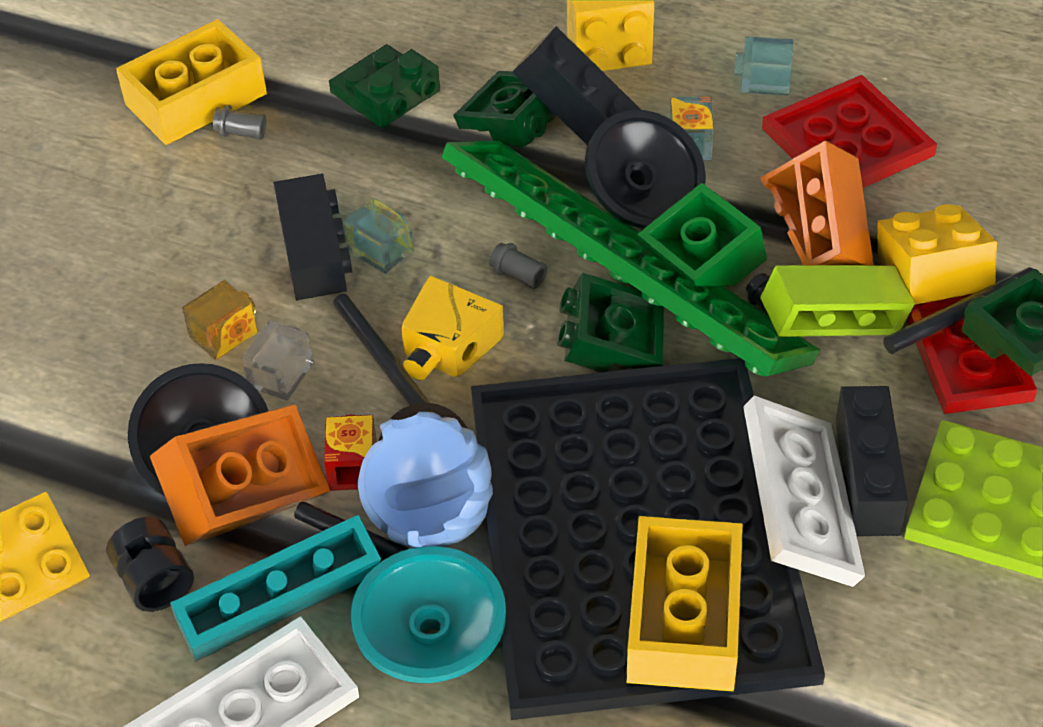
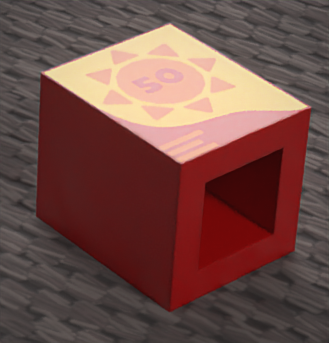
M350 414L326 417L324 465L330 491L358 490V477L363 459L372 445L377 442L373 415Z

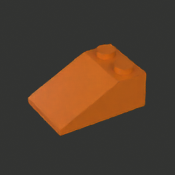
M295 404L176 436L150 455L184 546L225 534L297 506L302 501L307 502L330 492Z

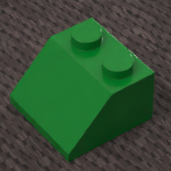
M703 183L699 184L637 234L638 239L695 286H736L767 260L761 227Z

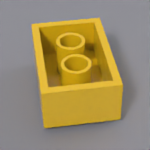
M219 19L116 68L125 105L165 145L181 139L213 122L217 107L223 108L225 105H230L232 110H237L267 94L261 57Z
M639 516L628 640L627 683L734 691L738 658L742 523Z

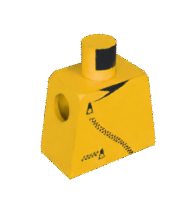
M430 275L402 324L404 353L408 356L403 363L405 371L417 380H425L433 369L453 377L461 376L504 337L503 305Z

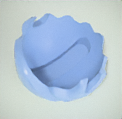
M418 412L417 415L406 419H389L382 423L380 429L383 439L372 445L367 452L358 477L359 497L369 519L382 532L386 533L391 541L411 548L426 546L449 547L471 535L485 518L488 502L493 494V487L490 481L492 470L487 450L477 443L473 431L461 427L455 418H441L440 415L433 412Z

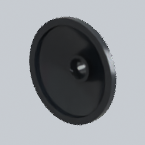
M628 110L609 117L594 132L586 149V176L590 188L599 203L618 220L640 229L646 228L699 184L706 183L705 165L694 140L676 122L656 112ZM630 176L635 177L640 185L634 183Z
M204 363L188 364L173 368L153 380L143 390L133 406L128 423V445L133 463L146 483L165 497L150 455L176 436L269 411L259 391L246 378L228 368Z

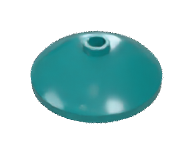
M440 546L408 549L380 562L364 577L358 586L351 606L353 635L365 658L387 675L415 683L447 681L473 670L484 662L496 648L506 623L504 593L492 571L477 558L465 552ZM430 629L439 631L435 634H423Z

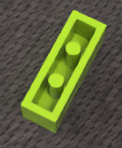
M775 265L761 295L763 305L778 337L891 335L902 329L915 305L895 266Z

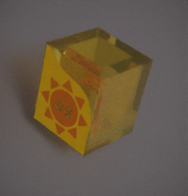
M226 280L221 281L182 307L189 337L215 360L258 333L254 315L257 308L254 301L247 292L236 290Z

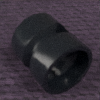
M148 516L134 519L116 530L108 540L106 546L107 556L118 576L122 578L125 589L138 609L147 612L166 609L171 606L170 602L185 596L191 589L194 582L193 571L182 552L177 549L176 543L164 522L160 519Z

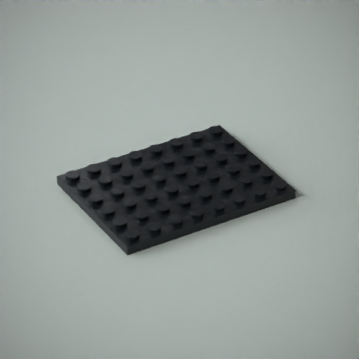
M735 358L471 386L476 439L478 444L486 448L492 470L490 481L493 487V494L488 502L486 521L492 570L502 587L506 604V623L501 636L511 720L823 685L825 671L799 569L771 561L743 408L754 396L748 369L743 359ZM639 516L743 524L738 658L734 691L627 683L628 640Z

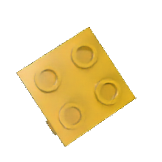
M47 491L0 513V622L90 577Z

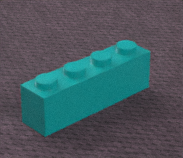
M356 515L170 603L176 623L196 662L361 583L364 577L380 563L381 558L359 515Z

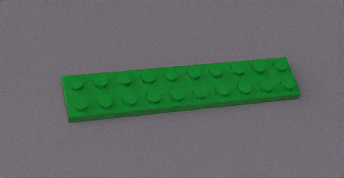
M472 141L446 143L441 158L455 166V172L458 175L477 181L485 187L484 191L488 195L505 200L513 205L515 213L519 216L535 220L546 227L545 232L549 236L570 243L577 248L576 253L580 257L591 262H598L609 270L608 274L613 279L621 283L631 284L640 290L642 298L647 302L657 306H664L676 315L675 319L677 322L685 327L698 329L710 337L709 341L714 347L725 352L734 353L746 361V368L753 373L767 377L814 364L821 349L801 336L778 337L767 314L724 286H695L638 239L637 234L639 231L618 220L607 210L502 142Z

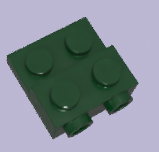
M386 44L330 79V93L379 127L384 128L440 91L439 67L413 49L402 54Z
M498 71L453 115L459 129H471L479 132L489 131L493 141H500L505 145H512L514 147L526 146L535 137H541L545 133L546 124L556 117L512 71Z
M1034 269L1020 278L1013 277L1009 279L1000 289L985 297L978 296L972 300L965 309V320L961 330L992 359L1005 353L1030 376L1043 370V274Z
M582 272L574 287H567L562 296L559 310L560 313L567 315V320L563 322L560 328L557 346L565 348L564 361L599 372H608L613 363L632 369L662 366L664 306H657L647 302L642 298L640 290Z

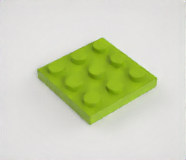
M941 420L904 539L1043 580V447Z

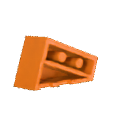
M823 141L760 177L763 186L771 191L776 201L773 206L777 214L784 217L790 229L787 234L803 265L874 266L858 158L827 141Z

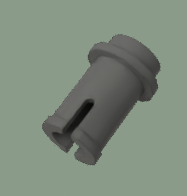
M225 105L223 108L217 107L213 117V130L220 132V135L227 137L230 133L261 140L266 130V115L232 110L230 105Z
M511 242L507 244L499 243L490 256L489 264L494 267L496 274L501 276L506 273L529 285L532 289L540 286L547 273L545 263L517 251V246Z

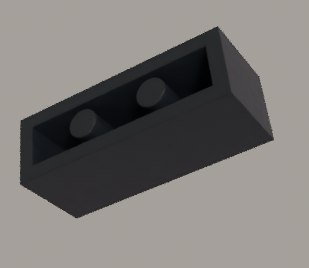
M557 26L537 43L512 71L587 146L597 128L609 117L623 111L641 110Z
M323 173L273 182L296 301L347 292L345 274L353 273L348 247H339V244L346 243L342 218L333 219L334 214H339L335 189L327 190Z
M841 386L835 424L842 474L856 536H900L908 497L889 386Z

